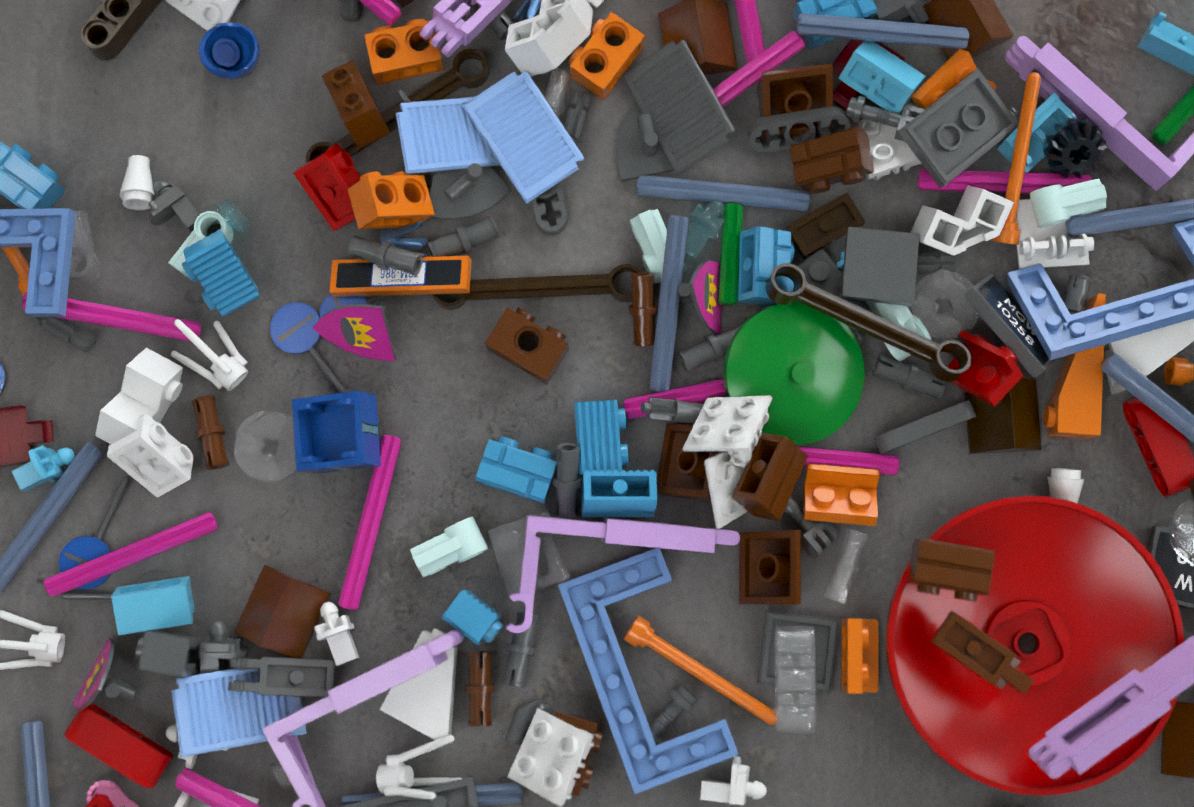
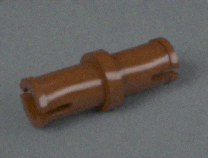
M651 272L631 274L632 305L629 306V314L633 315V345L652 346L655 342L654 314L658 312L657 304H654V273Z
M215 396L197 397V399L192 400V405H194L199 428L196 431V436L202 442L206 469L216 470L229 466L230 463L223 440V435L226 432L224 425H220Z
M468 651L469 684L465 685V692L469 693L468 726L480 727V724L491 726V693L494 692V684H491V651H480V666L479 652Z

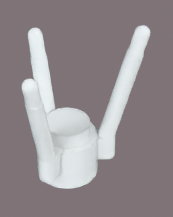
M176 319L174 321L175 326L213 362L210 369L214 374L177 351L171 352L173 358L210 380L219 390L224 387L227 391H231L245 379L249 371L244 366L248 362L239 354L219 321H215L213 325L232 357H229L227 354L218 357L181 320Z
M0 610L1 619L40 632L38 635L33 634L29 642L0 640V648L28 650L29 656L35 657L0 663V670L33 666L52 667L53 662L59 663L62 660L65 649V635L57 633L58 627L45 626Z
M448 735L401 754L387 755V764H380L377 769L376 781L379 791L385 794V796L399 795L434 800L436 798L434 792L411 789V787L433 786L462 778H414L412 767L405 765L403 762L453 742L454 736Z

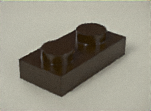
M845 193L788 225L785 230L791 232V240L802 259L845 236L848 227L859 228L864 225L865 221L849 194Z

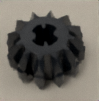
M1068 117L1067 124L1063 128L1061 125L1055 124V131L1057 133L1055 135H1045L1048 146L1043 148L1044 156L1048 159V165L1051 170L1058 171L1066 179L1072 173L1075 177L1081 179L1083 170L1086 169L1095 173L1093 163L1104 161V155L1101 151L1107 148L1100 128L1097 125H1092L1088 119L1084 118L1076 123L1074 119Z

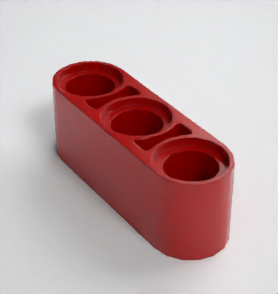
M1135 397L1125 401L1122 406L1123 413L1159 492L1164 497H1170L1189 489V482L1194 478V456L1185 436Z
M92 703L85 709L78 710L63 734L66 739L135 783L148 789H154L174 756L160 744Z

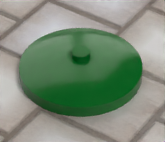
M794 302L790 305L774 304L750 316L732 337L723 364V383L726 396H771L772 400L768 407L769 419L763 425L762 433L785 436L796 445L817 442L830 436L842 427L856 409L864 385L865 372L862 352L849 327L845 323L800 302Z

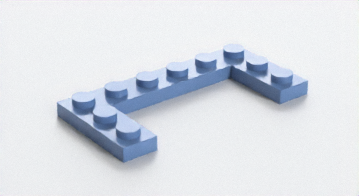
M69 208L0 209V247H32L25 314L32 317H66L76 212Z
M1194 219L1174 224L1172 235L1194 267ZM1041 263L1008 272L1007 283L1050 360L1194 319V279L1070 314Z
M660 548L649 550L558 585L634 794L739 755L726 719L656 745L605 607L672 582Z

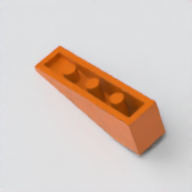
M1098 293L1088 300L1085 308L1089 310L1106 305V294ZM1104 345L1066 356L1049 400V406H1046L1044 409L1043 424L1045 427H1048V436L1077 439H1093L1101 436L1103 371L1101 365L1104 361Z

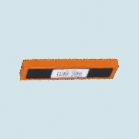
M469 255L423 257V264L417 276L390 267L387 270L380 269L376 263L362 259L332 260L329 293L333 297L469 293L472 260Z

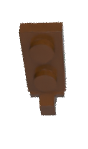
M954 611L949 612L930 640L936 647L992 686H997L1001 690L1008 684L1020 693H1026L1034 681L1017 669L1021 661L1015 657V653Z

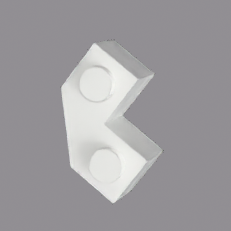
M542 0L538 16L509 25L505 51L520 72L527 71L530 77L556 69L590 35L593 9L587 0Z
M967 185L954 216L922 205L911 233L920 234V243L955 256L966 251V248L999 236L1014 202L987 190Z
M145 348L126 365L121 392L100 410L95 436L112 445L136 431L138 419L144 414L149 415L155 422L160 423L170 404L177 399L182 390L183 384L180 382L183 367Z

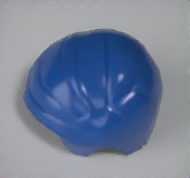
M218 23L204 34L199 43L198 50L201 63L209 72L220 78L239 79L245 77L256 68L260 58V46L256 36L249 28L238 23Z

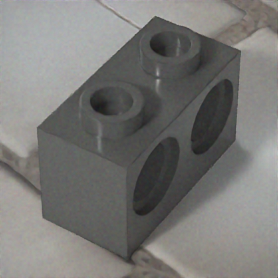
M168 631L145 632L144 638L139 640L136 649V659L140 660L138 669L182 677L200 674V642L205 638Z

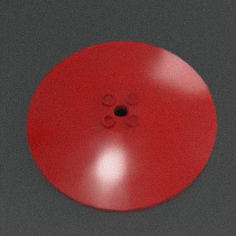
M1045 496L1009 497L987 502L953 517L940 526L927 539L993 550L995 557L991 572L990 592L988 596L977 595L976 602L955 599V591L940 589L939 595L917 592L918 585L908 583L911 558L902 571L894 589L886 623L885 646L887 665L898 702L919 737L941 759L964 775L985 785L1023 795L1046 796L1080 791L1108 780L1134 763L1150 747L1162 731L1171 715L1178 695L1169 701L1172 709L1081 774L1071 767L1059 777L1050 778L1045 773V770H1042L1028 756V751L1046 737L1045 733L1129 672L1134 669L1140 673L1185 642L1182 619L1176 598L1162 569L1149 551L1130 532L1104 514L1072 501ZM950 611L956 612L1016 654L1015 657L1021 661L1017 669L1034 680L1026 693H1020L1008 684L1005 685L1003 690L997 686H992L930 642ZM1024 633L1031 634L1036 642L1034 650L1029 654H1024L1018 647V639Z

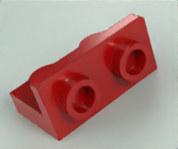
M335 143L323 154L299 167L293 173L333 231L355 220L348 188L360 181V175L354 167L351 156L345 150H342L338 143Z
M962 330L957 336L969 350L971 364L957 380L950 383L995 407L1024 376L1016 364L1018 358L1007 347L1000 346L998 348L992 345L983 335L977 333L974 336ZM956 357L948 364L947 367L949 369H960Z

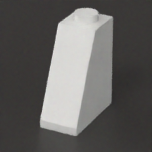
M1194 319L1105 344L1104 361L1109 355L1113 353L1118 354L1146 377L1194 341ZM1107 375L1111 394H1117L1126 390Z
M434 628L432 633L422 631L413 649L446 633L437 628ZM454 646L445 651L448 660L392 687L380 710L434 740L451 735L458 647Z

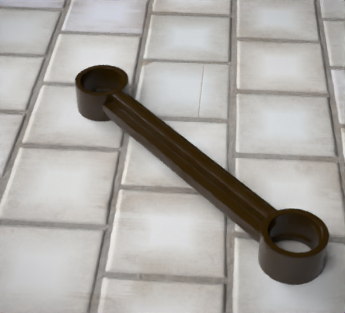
M472 48L460 51L453 60V68L407 97L411 102L442 100L462 86L470 89L480 87L486 82L489 75L486 57L479 50ZM468 59H476L482 63L483 71L475 78H465L459 73L461 63ZM402 100L381 113L390 132L398 128L396 113L402 112L400 109V103H403ZM349 133L335 143H338L342 150H345L353 157L379 139L358 148ZM318 142L312 145L306 154V163L334 144Z
M783 263L776 266L766 282V293L775 303L790 305L798 301L928 362L933 375L942 381L952 382L957 380L971 364L970 352L962 343L955 340H947L941 344L935 343L807 283L804 272L794 264ZM784 276L791 279L795 283L797 291L785 292L777 286L775 278ZM947 352L955 356L959 362L960 369L952 370L946 367L941 361L940 353Z
M621 264L616 266L610 274L470 280V292L463 293L455 302H445L439 298L438 294L432 295L436 303L446 310L459 309L469 300L611 294L617 301L627 303L632 302V294L624 295L616 291L613 281L622 272L637 273L641 271L634 265Z

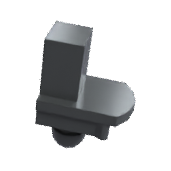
M879 0L875 5L879 20L898 22L910 15L915 23L922 24L929 20L923 4L932 0Z
M165 180L156 181L154 192L159 197L148 204L152 210L149 215L150 222L153 225H161L177 214L185 226L192 232L194 230V223L200 215L198 210L176 184L171 186Z
M214 621L209 627L208 634H210V637H206L200 642V674L224 670V658L238 659L248 656V648L241 647L242 638H225L227 629L221 621Z

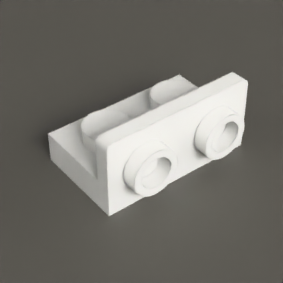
M147 414L139 417L136 431L110 445L107 453L108 458L157 498L191 478L194 456L190 449L177 441L166 431L162 424L155 422Z

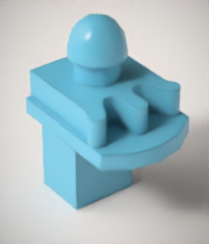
M42 445L36 449L29 450L28 453L31 461L13 470L12 474L22 491H29L46 481L56 483L65 472L63 465L70 464L75 455L70 448L59 449L56 453L54 449Z

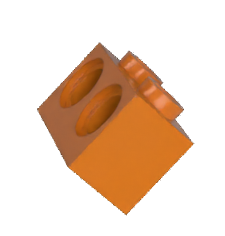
M613 12L608 15L605 21L599 19L589 35L591 39L585 47L581 45L577 47L569 59L571 64L570 77L603 101L644 49L645 35ZM612 36H618L624 42L619 46H611L606 40ZM591 63H598L603 66V70L595 74L588 72L585 68Z
M415 19L407 22L406 26L397 28L382 26L374 29L372 33L364 34L372 74L377 85L444 71L440 48H435L431 45V40L436 35V32L427 40L420 36L423 27L431 20ZM419 41L430 43L423 51L413 49V46ZM386 48L395 50V53L390 58L379 57L380 52Z
M377 171L369 172L360 176V181L348 188L358 229L402 228L419 221L424 222L435 215L424 175H409L405 171L396 172L391 175H381Z

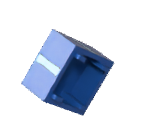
M353 391L292 399L296 471L318 474L381 466L376 395Z

